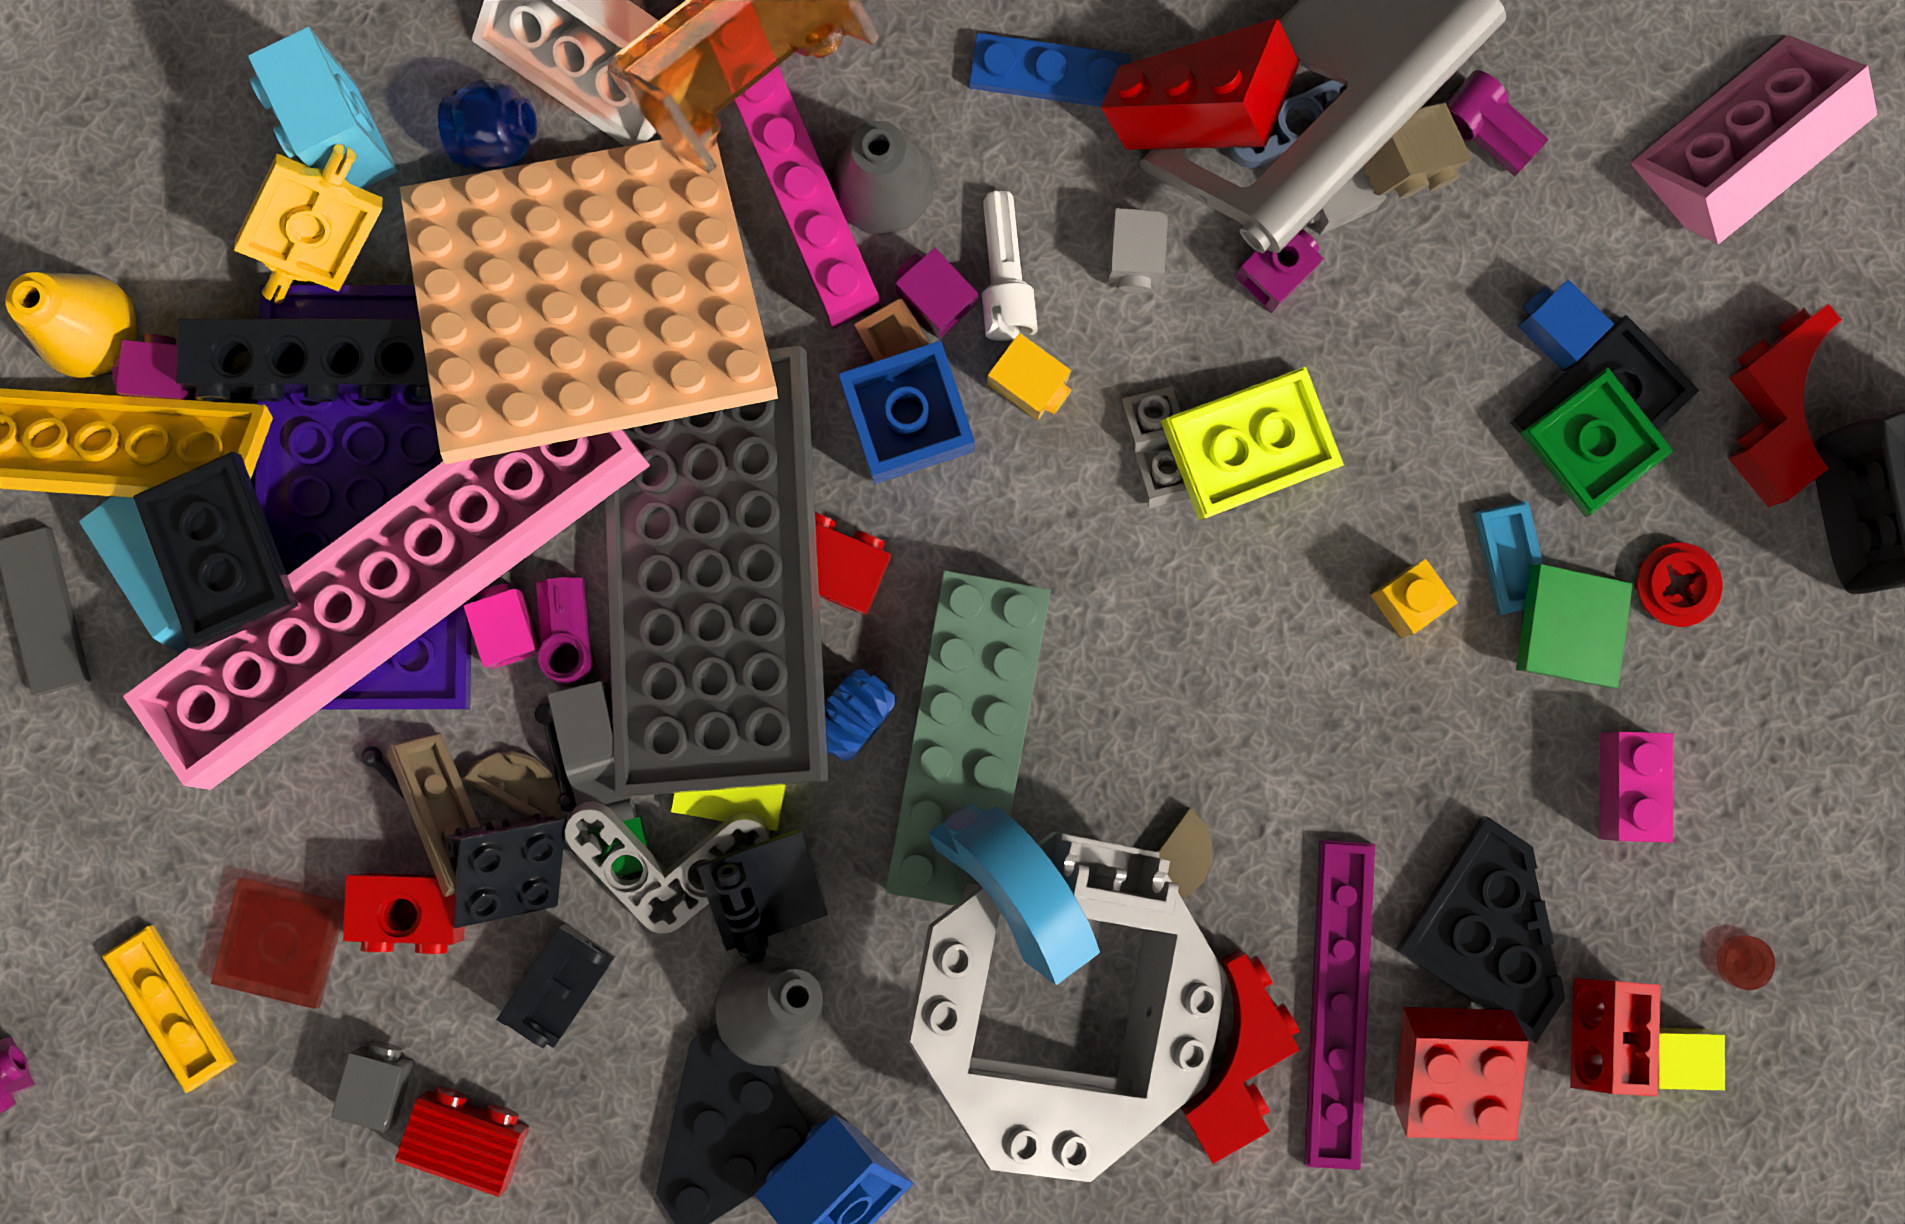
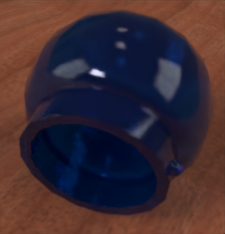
M484 78L467 83L459 90H454L452 95L442 98L438 108V129L446 153L453 162L459 165L463 164L466 168L472 164L484 170H497L512 166L523 159L530 146V140H534L536 137L537 118L529 99L522 97L512 85L496 78Z

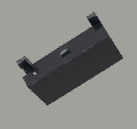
M569 924L558 927L496 1020L505 1026L507 1025L541 1048H545L546 1045L554 1048L616 956Z

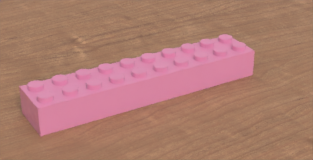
M624 429L450 464H444L443 461L287 575L299 606L201 650L188 648L123 697L184 786L211 790L640 474L650 464Z

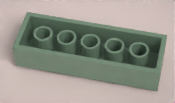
M944 570L885 893L955 906L964 897L966 882L979 884L966 871L935 850L929 832L947 821L951 814L964 809L971 803L985 812L997 806L1011 816L1051 593L1050 589Z

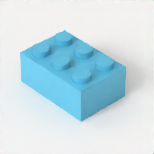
M309 27L248 55L257 76L250 78V83L264 108H272L281 124L273 127L280 145L289 158L295 156L299 163L311 168L324 169L336 144L344 145V153L347 147H349L356 153L357 158L353 161L345 180L361 189L399 172L355 81Z

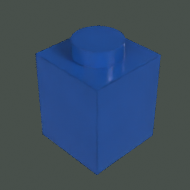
M1568 279L1554 291L1547 285L1538 291L1523 306L1530 315L1518 327L1557 366L1564 370L1578 361L1614 323Z

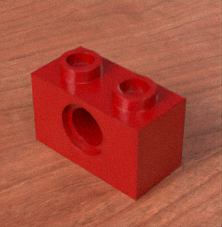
M386 873L346 875L343 941L361 942L360 951L393 952L394 943H414L415 953L445 954L448 953V945L464 941L465 926L454 929L452 924L455 894L444 897L436 875ZM402 899L409 900L417 911L416 921L411 928L402 926L396 918V907Z

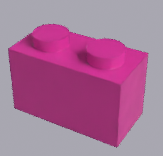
M1600 733L1599 839L1673 843V733Z

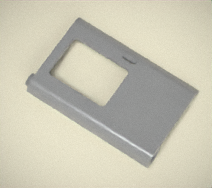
M1298 0L1279 21L1300 62L1299 65L1348 86L1346 90L1255 183L1248 187H1239L1189 161L1188 157L1197 148L1151 149L1140 160V166L1151 176L1193 197L1207 207L1213 208L1243 225L1240 229L1241 236L1256 251L1264 253L1266 250L1279 253L1505 22V9L1500 0Z

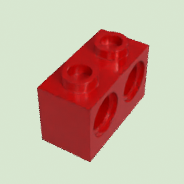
M1573 978L1570 1088L1609 1094L1658 1097L1661 985Z

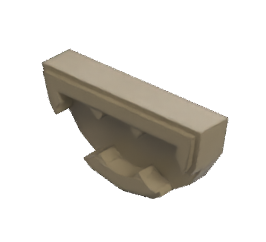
M515 751L495 753L475 762L461 778V780L528 817H533L535 813L540 812L546 817L554 816L559 818L562 816L561 806L557 804V799L560 795L557 779L553 771L536 757Z
M1191 807L1186 810L1157 851L1160 853V859L1170 861L1167 874L1172 882L1178 884V893L1182 899L1190 896L1204 882L1212 864L1211 837L1205 822Z

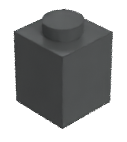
M370 1041L368 1048L362 1046L350 1052L330 1118L385 1132L397 1124L415 1060L400 1057L402 1048L380 1041Z

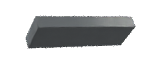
M44 527L0 539V570L31 694L40 696L91 682L53 529Z

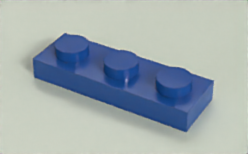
M977 33L970 89L1101 107L1118 67L1131 63L1132 54Z

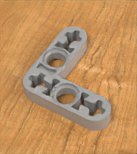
M591 801L578 805L570 814L565 828L566 841L571 849L645 927L652 932L660 934L671 933L677 930L709 904L703 885L696 883L689 875V868L693 863L698 860H712L723 856L724 852L735 843V830L738 828L744 833L750 832L752 829L755 830L754 844L770 839L769 827L761 816L749 811L737 812L727 818L666 869L619 817L603 803ZM584 818L588 823H593L597 819L603 824L599 834L609 846L615 838H618L620 842L613 845L604 858H600L599 854L602 853L604 844L594 834H590L585 838L580 835L583 825L581 819ZM744 843L733 852L749 847V845ZM716 844H719L722 851H720L714 846ZM621 855H631L641 862L643 872L634 880H624L615 874L612 863ZM678 878L685 892L674 902V915L670 916L665 911L656 915L653 912L654 898L658 897L664 902L672 897L678 888V883L674 879ZM688 894H689L691 897H693L694 899H693V900H690L689 897H688Z

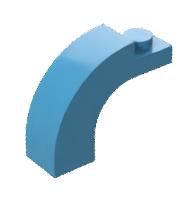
M971 803L964 809L951 814L947 821L929 832L935 850L971 875L992 898L1012 931L1023 961L1055 985L1059 984L1100 953L1090 924L1060 872L1033 838L999 807L995 806L988 812H985Z

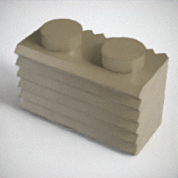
M1446 103L1420 108L1364 165V175L1370 176L1369 184L1375 186L1373 194L1381 196L1397 192L1400 199H1405L1427 187L1432 192L1456 181L1460 177L1457 169L1470 162L1472 157Z

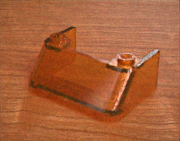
M685 0L619 51L610 61L608 71L624 94L677 155L705 172L710 173L717 167L708 151L716 144V136L721 129V123L716 116L718 112L795 52L802 56L813 55L815 58H823L836 51L842 44V38L846 35L871 45L880 37L859 0Z

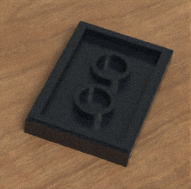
M1625 315L1578 361L1566 369L1516 416L1510 424L1521 433L1607 367L1657 430L1700 390Z
M232 451L133 496L190 649L201 650L299 606L241 454Z

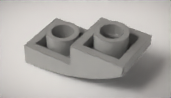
M1173 386L1122 398V408L1148 507L1152 508L1189 499V494L1160 422L1181 413Z

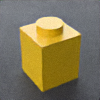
M1019 333L988 374L987 385L1038 421L1045 410L1054 415L1071 393L1072 389L1065 385L1071 370Z
M1427 559L1411 565L1370 594L1401 638L1417 633L1458 603Z

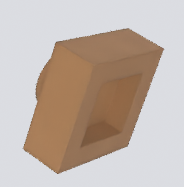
M904 297L854 324L874 362L929 344Z

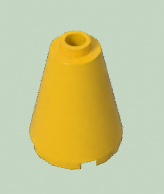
M30 272L16 278L7 290L6 307L10 316L42 360L52 369L73 378H85L112 371L114 359L117 355H120L122 340L136 341L135 308L131 298L116 283L102 276Z

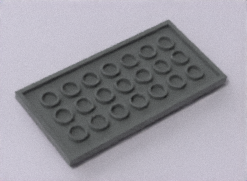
M800 345L768 349L778 399L624 429L650 466L605 499L616 797L828 782L807 350Z

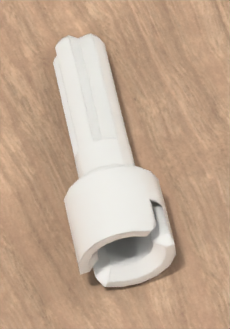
M992 191L987 193L983 201L991 284L982 292L985 335L987 338L996 341H1012L1020 333L1019 326H1023V329L1029 335H1034L1037 332L1034 289L1022 281L1013 195L1009 191Z

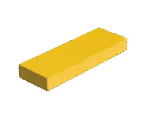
M154 925L145 927L102 955L185 1093L191 1092L237 1062Z

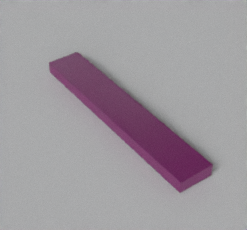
M1319 840L1304 1165L1306 1167L1361 1170L1375 863L1374 843Z

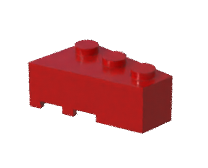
M1277 17L1119 66L1100 108L1126 150L1266 147L1300 62Z

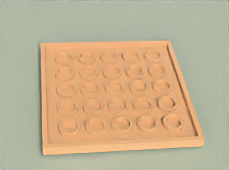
M714 130L400 187L439 449L444 464L778 399L777 387Z

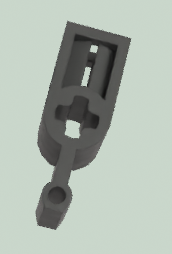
M599 681L549 693L548 699L567 778L572 785L576 807L584 802L595 801L609 807L621 821L636 818L632 797H616L613 710L608 683ZM583 818L581 819L583 823L581 830L585 831L601 827L603 823L598 819L593 823H588Z

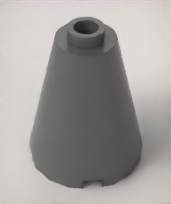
M873 121L862 126L840 151L831 170L830 185L845 219L867 233L892 234L909 228L925 212L933 197L934 174L928 157L914 141L888 122Z
M765 956L763 959L754 962L746 961L727 975L716 994L715 1014L718 1035L732 1054L748 1064L776 1066L788 1063L802 1055L817 1036L823 1007L821 986L813 975L789 960Z

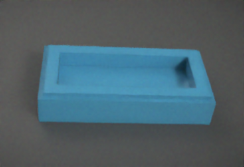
M1524 501L1473 513L1497 616L1524 610L1530 566L1543 564L1529 502Z

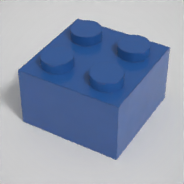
M942 341L838 374L874 485L974 452L975 440Z

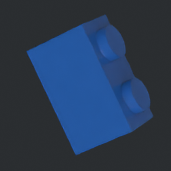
M833 1115L829 1120L820 1122L810 1130L805 1139L806 1143L790 1159L784 1160L772 1168L766 1177V1183L755 1195L777 1224H874L914 1183L858 1128Z

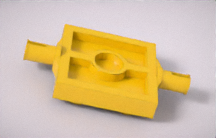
M336 144L324 169L311 168L283 155L276 154L234 243V251L259 260L272 270L265 287L261 291L267 300L271 301L275 293L274 303H282L293 280L315 282L338 292L342 287L382 210L383 197L356 187L345 180L353 161L357 158L356 153L349 147H347L344 153V145Z

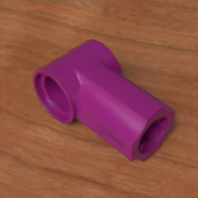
M1475 70L1444 103H1446L1458 130L1461 132L1463 140L1468 142L1474 140L1515 177L1549 139L1508 103V93L1496 78L1482 70Z
M559 577L536 582L541 647L538 654L540 669L547 677L563 686L576 687L582 685L590 679L595 669V658L590 648L585 580L583 578ZM569 647L577 648L579 663L576 668L565 674L559 673L555 666L558 654L563 649Z

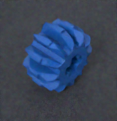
M863 669L855 670L846 677L825 702L827 753L831 756H836L844 762L854 759L863 750L896 707L897 697L887 688L888 685L877 676H872Z

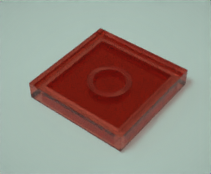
M246 877L238 878L210 984L312 1009L320 1008L344 918L345 901Z

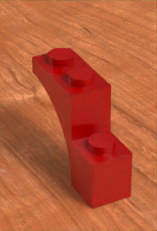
M1829 304L1811 313L1803 307L1777 326L1783 335L1770 345L1762 339L1737 358L1742 367L1728 377L1763 419V421L1747 430L1736 440L1742 448L1728 459L1768 508L1789 501L1829 469L1813 444L1804 409L1805 383L1811 361L1824 338L1842 321Z
M1239 949L1220 959L1231 986L1234 1007L1233 1030L1227 1053L1212 1080L1192 1100L1180 1107L1212 1164L1270 1132L1262 1116L1270 1112L1264 1098L1254 1083L1245 1087L1243 1082L1300 1050L1292 1037L1300 1032L1294 1018L1284 1003L1275 1007L1265 989L1272 985L1273 982L1257 955L1248 959L1246 953Z

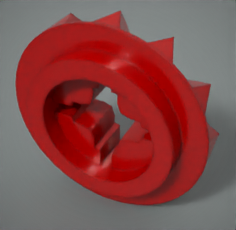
M1683 542L1666 544L1654 549L1638 565L1640 572L1634 587L1638 590L1642 601L1640 608L1648 611L1656 618L1657 623L1678 628L1692 626L1708 618L1720 602L1723 590L1721 572L1714 559L1698 546ZM1669 571H1672L1676 577L1695 573L1696 576L1690 579V583L1684 587L1687 595L1686 599H1683L1680 594L1662 595L1666 591L1665 587L1671 583V579L1668 576Z

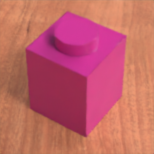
M507 584L495 585L476 594L478 601L463 605L483 667L497 669L539 654L541 641L525 592L515 588L509 590Z

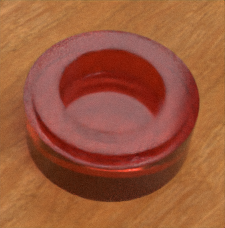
M1737 935L1726 940L1720 947L1717 954V968L1721 977L1729 985L1743 990H1756L1766 985L1772 978L1775 971V957L1771 948L1763 940L1748 935Z

